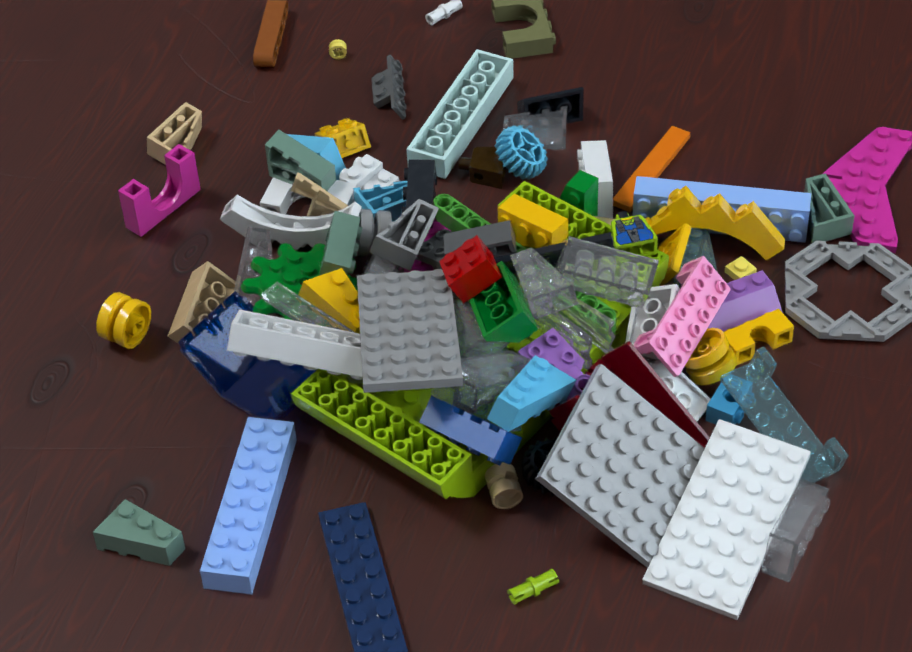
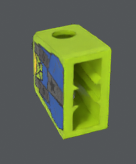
M626 211L619 212L616 215V219L611 221V234L616 248L614 261L620 262L656 255L658 237L642 215L629 216Z

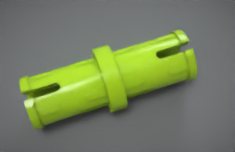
M549 569V571L534 578L532 576L528 577L526 582L507 590V593L511 594L509 599L515 605L532 595L534 597L540 595L541 591L559 583V579H555L558 577L553 569Z

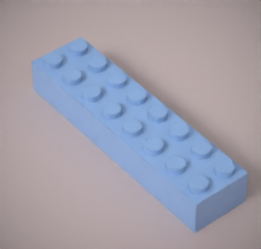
M636 177L633 196V216L653 217L659 209L667 206L668 196L673 190L687 186L701 204L708 197H714L720 193L735 212L741 205H748L754 201L782 234L785 241L806 242L811 193ZM691 228V231L726 234L710 229Z
M254 417L247 418L201 565L200 574L204 589L244 594L253 593L297 441L294 422Z

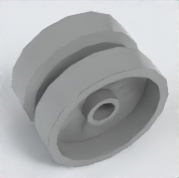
M371 209L360 210L359 226L363 228L360 239H356L355 242L359 244L356 256L367 257L370 254L369 251L375 236L382 233L392 222L390 211L379 210L375 217H373Z

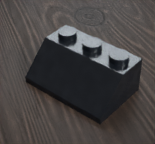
M579 87L518 101V119L523 129L528 128L530 132L583 121L584 89Z

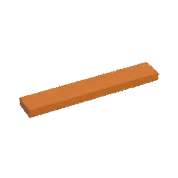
M671 126L614 196L613 206L631 212L633 210L636 177L658 178L690 139V132Z

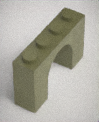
M491 0L495 23L525 20L533 24L524 29L503 31V49L507 58L513 59L553 53L556 37L555 33H551L552 25L550 20L547 21L548 14L547 9L544 8L543 0Z

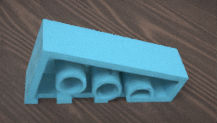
M535 355L497 397L487 419L509 432L526 423L530 417L536 418L542 411L546 409L549 411L557 403L561 404L566 401L577 380L549 364L547 360Z

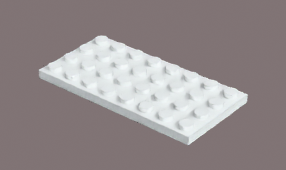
M719 419L671 518L665 535L661 539L658 553L653 556L642 579L643 584L738 620L808 463L811 451Z

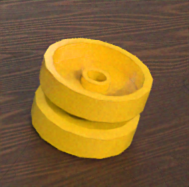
M121 292L113 293L106 299L99 311L96 322L98 336L127 349L135 348L143 340L149 329L151 308L149 304L139 299H133Z
M707 328L685 365L686 372L694 384H713L727 377L735 369L737 357L721 329Z

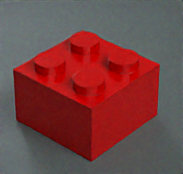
M478 235L466 240L462 246L446 254L439 261L448 286L463 303L502 278L492 252Z

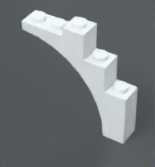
M236 195L225 205L220 220L260 248L268 242L272 243L276 240L281 244L288 243L293 249L297 250L300 247L304 248L307 244L311 247H314L317 243H322L326 246L325 240L334 213L303 217L285 215L264 209ZM353 202L346 208L339 210V212L360 217L359 213L362 206Z

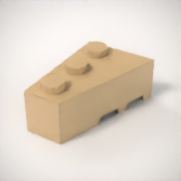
M187 102L181 105L147 137V154L166 165L164 155L178 144L191 150L202 128V111Z

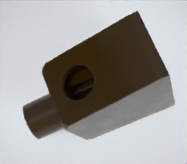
M495 146L475 147L472 158L460 157L459 170H469L472 183L499 189L503 187L507 168L503 167L502 161L498 160L499 155L495 153L497 150Z

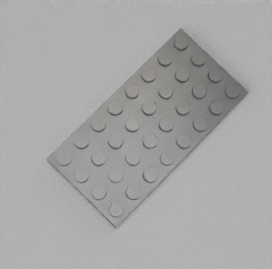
M415 270L405 273L389 272L387 274L368 273L357 275L364 393L463 386L453 295L443 270Z

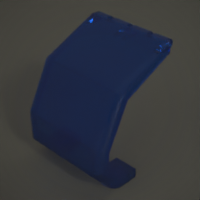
M234 291L223 301L225 309L222 304H219L208 314V318L205 317L192 329L195 336L189 331L178 341L181 347L180 351L221 398L255 418L282 421L296 407L291 393L316 370H308L303 365L298 364L284 365L280 361L273 359L263 361L257 359V356L248 354L246 356H238L233 351H228L231 323L239 309L253 312L254 307L245 296H240L239 293Z

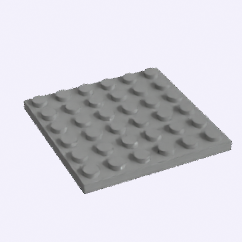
M600 364L595 367L541 467L536 480L648 568L653 556L658 553L661 539L665 535L671 518L705 448L609 369Z

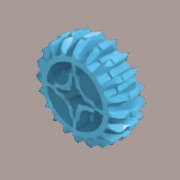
M513 125L504 129L496 139L494 146L497 149L495 153L499 155L498 160L502 161L503 167H506L509 173L513 172L515 177L520 176L522 180L525 178L529 180L538 176L545 169L546 161L548 160L546 156L547 151L543 149L544 144H541L539 138L534 136V132L530 133L528 128L523 129L521 125L518 127Z

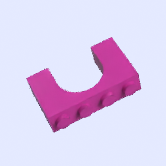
M180 144L164 155L167 180L164 188L156 198L151 200L149 188L135 179L118 190L126 228L140 237L201 190L195 154Z

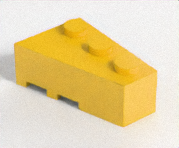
M513 194L498 207V223L510 220L515 240L522 246L540 248L559 244L568 237V218L521 196Z
M343 268L303 281L298 294L300 300L307 301L314 307L315 313L318 315L322 314L330 321L329 325L334 329L360 334L358 292Z

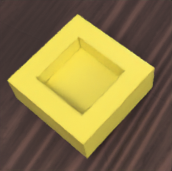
M742 256L725 266V273L734 280L751 275L757 271V268Z

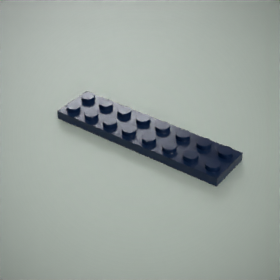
M366 502L318 512L353 651L408 652Z

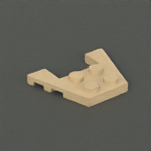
M297 172L291 191L312 199L307 216L331 214L348 206Z

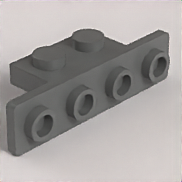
M389 55L387 56L388 69L377 73L371 78L373 103L379 109L391 102L392 109L403 120L406 118L405 110L407 109L404 101V79L401 72L403 67L399 60H395Z

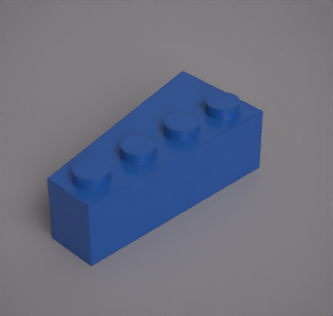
M434 396L430 397L419 421L438 435L439 433L446 435V439L453 444L459 446L462 443L467 446L466 450L478 456L481 453L487 455L488 461L501 466L502 462L511 464L522 440V437L507 432L501 427Z

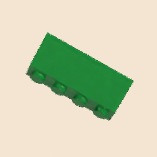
M503 261L497 263L502 278L471 298L469 302L483 338L486 341L519 343L523 339L530 337L538 330V327L517 278Z

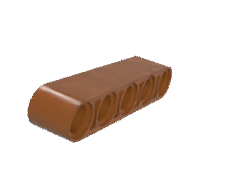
M267 0L253 54L255 67H275L288 16L287 0Z

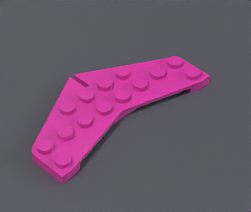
M887 127L876 128L823 173H826L854 214L853 229L850 236L853 242H857V246H869L870 243H879L890 252L896 253L898 237L885 186L906 153L912 148V131Z

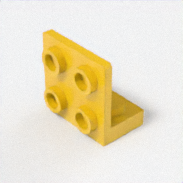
M350 118L338 121V125L333 127L331 125L319 128V132L314 133L317 137L333 138L341 158L371 147L365 125L356 120H350Z

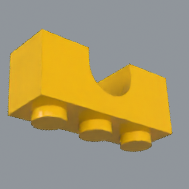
M776 309L724 331L729 341V346L737 357L736 366L754 358L755 341H763L773 350L792 342L794 325L780 309Z

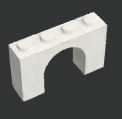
M273 178L260 201V207L286 215L290 205L305 196L292 192V184ZM336 180L327 192L349 206L354 202L353 188L358 187L355 183Z

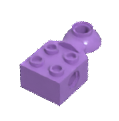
M554 328L517 352L513 366L519 372L536 355L576 379L577 381L567 400L576 395L580 396L583 391L580 388L584 389L591 377L581 371L584 363L582 357Z

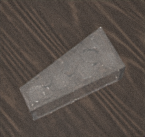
M804 479L800 480L769 534L761 570L762 573L790 583L799 561L805 553L808 542H811L816 527H819L822 521L823 513L826 514L831 502L827 498L829 488Z

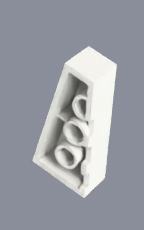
M606 140L581 141V149H577L579 170L599 178L598 217L613 219V179Z

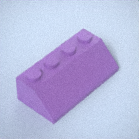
M763 270L727 283L730 287V292L708 328H718L724 332L746 321L758 318L767 312H772L776 309H780L782 312L775 286Z

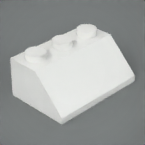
M677 284L634 289L625 343L630 341L634 344L639 335L657 327L680 290ZM653 352L647 355L645 353L642 354L643 356L655 360L658 359V357Z

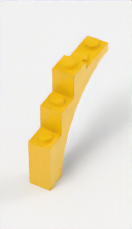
M687 186L681 189L677 188L669 194L667 206L659 209L653 217L645 218L656 235L678 229L686 223L692 228L710 229L740 239L754 248L765 260L784 250L785 238L754 201L748 205H741L735 212L720 193L714 197H708L701 204Z

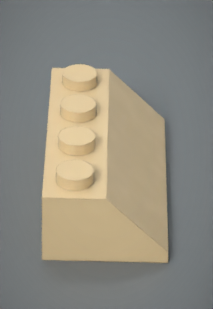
M209 261L195 269L188 281L168 337L185 349L217 352L229 323L241 285Z

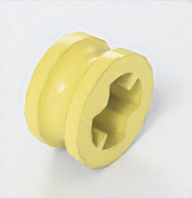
M339 39L333 40L329 44V55L334 59L344 58L347 54L346 43Z

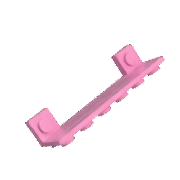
M704 256L683 265L676 276V279L683 286L655 329L639 335L633 344L641 355L653 352L674 377L680 375L730 292V287Z

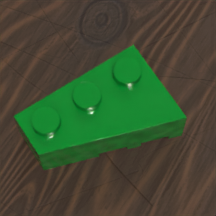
M579 170L566 184L559 199L592 216H598L599 178Z

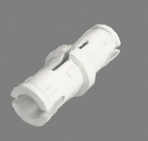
M451 0L446 4H440L436 10L425 15L428 24L434 25L444 18H449L452 13L462 9L461 0Z

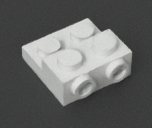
M366 154L362 158L357 157L353 166L349 169L344 168L340 172L339 180L355 183L357 187H360V190L372 189L373 185L380 184V187L393 186V182H399V177L383 169V162Z

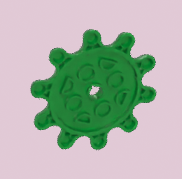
M283 243L277 251L279 258L271 260L260 256L253 258L251 269L258 272L260 276L247 278L241 284V290L244 293L257 294L262 298L255 303L253 312L265 315L278 313L285 319L299 322L312 320L319 326L333 328L329 325L330 321L322 314L318 315L314 312V307L307 301H302L298 298L302 286L300 284L303 281L320 276L325 245L317 243L309 252H298L290 244ZM348 273V278L358 292L357 278L350 276Z

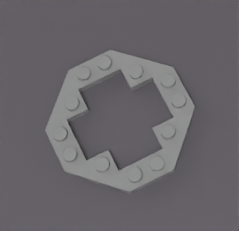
M815 241L785 261V313L817 338L884 342L912 322V267L879 243H870L869 246H857V242H839L838 245L826 244V241ZM830 259H833L847 270L864 260L892 281L882 288L881 295L894 305L868 323L851 310L834 321L807 300L808 297L817 292L818 285L807 278L806 275Z

